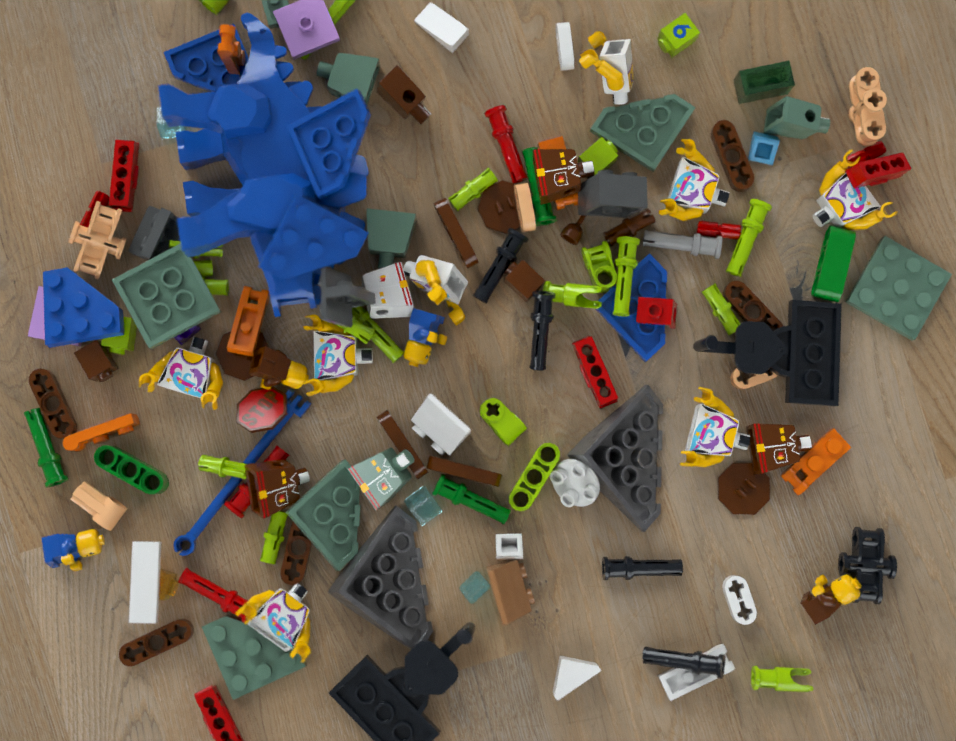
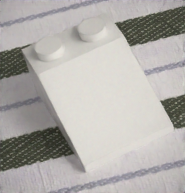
M431 393L411 419L415 424L412 429L422 438L427 435L433 440L434 443L431 446L441 456L445 453L450 456L471 433V429Z

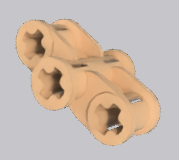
M865 67L859 70L849 82L850 98L853 105L849 110V118L854 123L855 135L859 144L872 146L886 133L883 108L887 103V97L881 90L878 72L871 67Z
M97 201L88 228L75 221L68 243L73 244L75 242L81 244L82 248L77 257L73 272L81 271L93 275L95 279L99 280L107 253L114 255L116 259L120 260L127 238L122 237L120 239L114 237L113 234L122 209L114 210L101 205V202ZM100 214H104V215L110 216V217H112V219L107 218V217H104V216H102V215H100ZM79 234H82V235L91 237V239H89V238H87V237H84V236H81V235H79ZM105 242L115 245L116 247L105 244Z

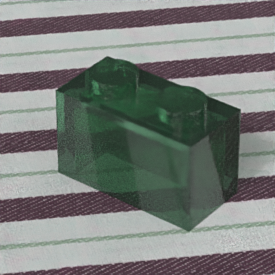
M790 61L740 70L733 80L739 104L787 95L795 86Z

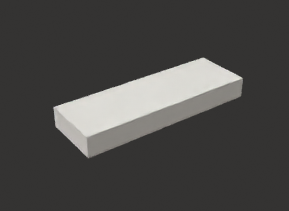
M132 542L129 623H158L161 542Z

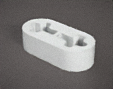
M556 23L560 70H574L570 23Z
M728 576L723 581L722 588L731 616L737 623L748 625L756 619L757 615L748 584L740 576ZM733 580L741 584V587L738 589L739 598H737L735 592L729 591ZM739 602H742L744 608L750 609V612L746 614V619L737 614L741 611Z

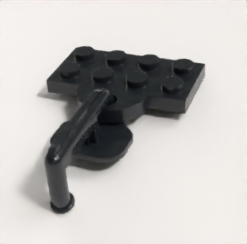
M790 300L788 326H782L772 331L764 322L746 321L736 328L735 342L718 341L714 335H709L693 344V349L697 352L733 354L735 366L742 373L763 374L770 369L776 375L786 377L785 403L839 406L841 303Z
M471 622L466 623L441 648L432 641H420L405 656V666L393 668L387 673L367 654L329 691V694L373 741H433L441 731L423 711L428 705L430 695H442L456 682L458 668L449 657L462 644L471 643L476 627Z

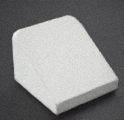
M496 534L497 560L523 559L522 534Z

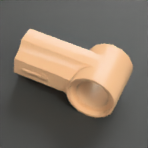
M84 481L76 488L70 499L93 516L92 519L97 524L109 531H112L127 510V507L111 496L107 497L87 481Z

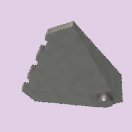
M649 385L642 387L583 437L567 454L570 459L585 463L595 472L599 480L600 492L642 532H645L661 514V504L656 503V487H661L662 467H656L657 451H662V430H657L658 414H663V403Z
M394 506L358 550V553L341 571L328 593L346 607L409 649H412L420 641L428 640L433 630L431 621H426L424 606L429 605L426 585H421L419 569L423 568L421 550L415 547L413 532L418 531L417 523L398 506Z

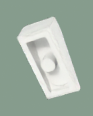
M431 2L414 20L415 23L451 53L469 35L468 28Z

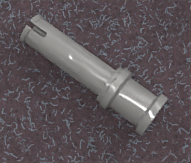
M645 230L643 246L689 251L693 256L702 254L719 259L722 248V236L711 238L701 236L700 233L686 236Z

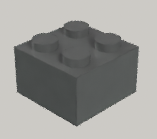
M612 170L598 171V174L587 177V180L581 183V190L578 192V215L627 218L648 208L647 177L637 176L636 172H624L622 175L614 174Z

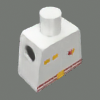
M401 262L362 276V286L365 287V290L375 293V304L366 305L370 318L411 317L413 302Z

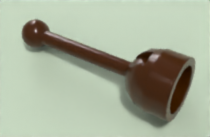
M581 215L576 223H570L564 227L560 236L568 243L578 245L583 235L581 224L586 215Z

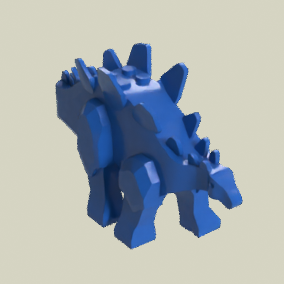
M251 13L241 15L242 24L248 31V37L252 46L249 60L237 84L218 87L215 92L187 94L170 84L158 85L162 117L169 127L187 126L203 128L197 132L186 130L175 132L179 161L185 170H191L210 163L227 160L243 186L237 189L210 188L195 181L183 182L187 214L191 217L177 218L181 250L187 257L199 256L236 238L250 237L260 263L295 194L365 230V222L346 213L345 206L364 200L367 196L366 177H368L369 171L366 159L361 155H356L344 188L322 200L317 197L287 126L323 106L306 107L313 92V85L309 81L283 82L294 71L292 63L277 61V59L287 54V49L284 46L275 44L270 29ZM345 261L338 262V263L329 265V266H327V267H330V268H333V269H334V266H335V265H341V264H343ZM321 268L285 280L263 270L268 283L275 317H281V306L309 303L311 309L317 308V305H320L321 288L319 286V277L321 276Z

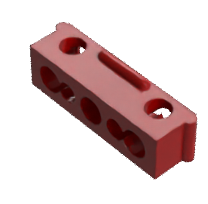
M115 139L109 206L114 210L122 209V212L133 211L134 194L137 189L139 166L137 165L139 143L135 141ZM126 151H130L129 154L125 156L127 158V163L124 164L126 160L123 158V155ZM124 172H127V176L125 178H121V175ZM123 186H125V187L122 189V190L125 192V197H124V199L119 200V196H120L121 194H123V193L121 192V188H122Z
M902 152L858 162L845 172L855 189L868 185L883 184L888 182V180L902 177L903 174L911 170V167Z
M592 336L573 342L572 346L580 362L579 368L588 388L592 390L599 409L618 402L617 393ZM583 347H588L591 350L590 357L594 359L593 363L587 361V356L582 353ZM592 367H597L600 370L599 376L595 377L591 374ZM598 380L603 381V388L608 390L606 398L600 395L601 387L597 385Z
M210 685L194 694V698L204 716L203 720L213 740L227 741L228 737L224 735V731H227L229 739L244 741L216 685ZM206 698H212L214 700V705H209L206 701ZM212 706L217 709V713L212 711ZM217 718H222L225 726L218 725Z

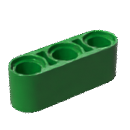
M829 225L824 236L811 296L839 302L843 293L855 243V231Z
M104 445L95 451L94 461L97 466L147 494H161L167 490L169 479L165 473L119 447ZM111 450L114 454V460L108 465L104 460V456L107 451ZM131 463H134L137 467V472L133 477H130L127 473V467ZM154 475L160 480L159 487L155 490L149 485V481Z

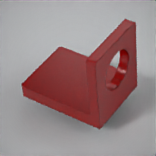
M639 297L636 322L668 325L671 329H675L678 304L674 299Z

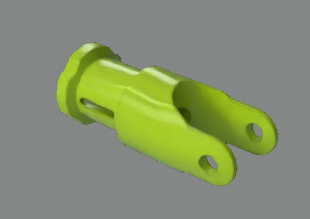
M550 281L544 283L543 291L556 293V298L553 299V302L564 303L565 306L593 309L602 306L600 301L588 300L582 295L583 293L601 292L602 288L599 286L574 283L558 285L552 284Z
M752 666L751 686L753 690H758L759 688H774L775 691L811 692L814 690L813 686L797 684L791 678L794 675L811 674L810 669L789 667L759 669L758 666Z

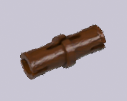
M647 208L630 219L625 218L618 226L607 232L605 231L603 235L606 241L609 240L607 242L610 247L614 246L617 243L618 237H634L637 234L636 232L655 223L653 214L650 216V209Z

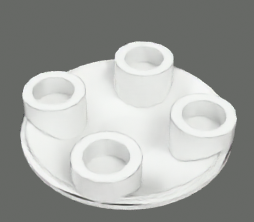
M566 459L559 462L550 474L553 487L561 497L562 504L566 507L588 506L597 499L600 492V484L595 472L590 467L588 468V465L575 459Z

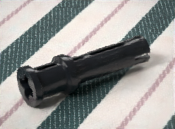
M512 228L507 230L508 235L501 247L498 246L496 249L497 256L473 294L476 299L485 304L488 303L490 296L510 263L516 262V255L523 243H527L529 240L526 236Z
M538 290L532 292L534 310L530 318L534 321L529 368L543 371L546 370L549 323L554 319L552 302L556 298V293Z
M625 556L624 559L602 558L603 580L623 577L625 580H630L633 576H682L683 573L681 559L633 560L629 556Z
M644 647L643 664L691 670L695 675L705 673L716 675L719 679H722L724 676L725 654L713 656L703 654L702 651L692 654Z

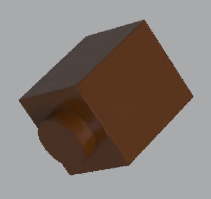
M524 260L519 264L513 262L504 272L507 275L504 282L526 303L532 298V292L538 291L545 283V280Z
M99 340L89 343L74 352L89 380L104 382L113 377V372L119 368L108 349L101 346L102 341Z

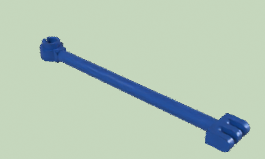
M290 388L286 393L287 415L274 429L268 430L243 463H256L292 415L295 413L301 418L311 406V403L306 401L301 408L298 407L303 397L298 394L293 402L290 401V398L295 393ZM231 477L190 531L186 535H181L175 539L173 544L175 552L183 549L182 542L185 540L189 541L190 548L182 550L179 555L186 556L195 551L198 536L243 480L242 478Z

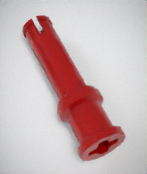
M500 105L487 110L484 115L486 118H489L493 129L492 137L500 145L512 184H516L528 179L512 136L514 128L508 122L505 113L507 110L506 106Z
M276 445L263 462L286 460L290 455ZM247 482L238 486L239 490L233 498L224 503L230 511L241 519L245 516L244 512L251 504Z
M188 568L183 571L178 581L180 584L221 605V609L225 613L229 611L236 615L240 607L248 602V600L239 596L237 591H227ZM240 613L238 617L242 618V622L244 623L246 621V616L243 613Z

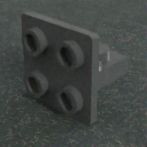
M148 206L128 251L138 257L150 260L171 249L169 248V240L180 241L178 217L164 208L159 210Z
M327 266L321 268V276L319 277L321 303L319 309L322 320L346 328L352 327V307L375 304V293L365 290L364 286H354L352 278L348 274Z

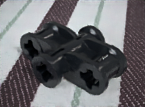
M854 527L852 533V555H847L846 552L839 554V574L843 576L849 573L861 585V588H859L860 597L852 601V603L872 601L874 604H881L883 598V576H887L889 579L896 577V557L894 555H889L887 558L884 557L885 534L882 528H877L875 531Z

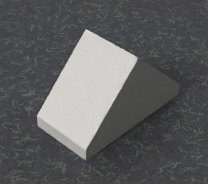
M559 656L553 688L554 697L557 701L598 674L601 669L594 662Z

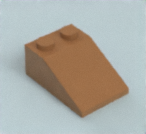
M512 559L486 567L503 625L509 624L532 611L530 605L535 602L531 588L525 589L523 579L528 578L524 563L518 564L517 559Z

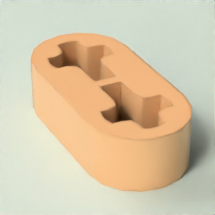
M528 183L514 185V195L522 233L535 231L536 221Z
M736 368L732 371L730 380L735 388L743 390L776 378L777 375L770 371V376L767 373L752 374L753 377L748 378L746 385H744L743 381H737L740 372Z

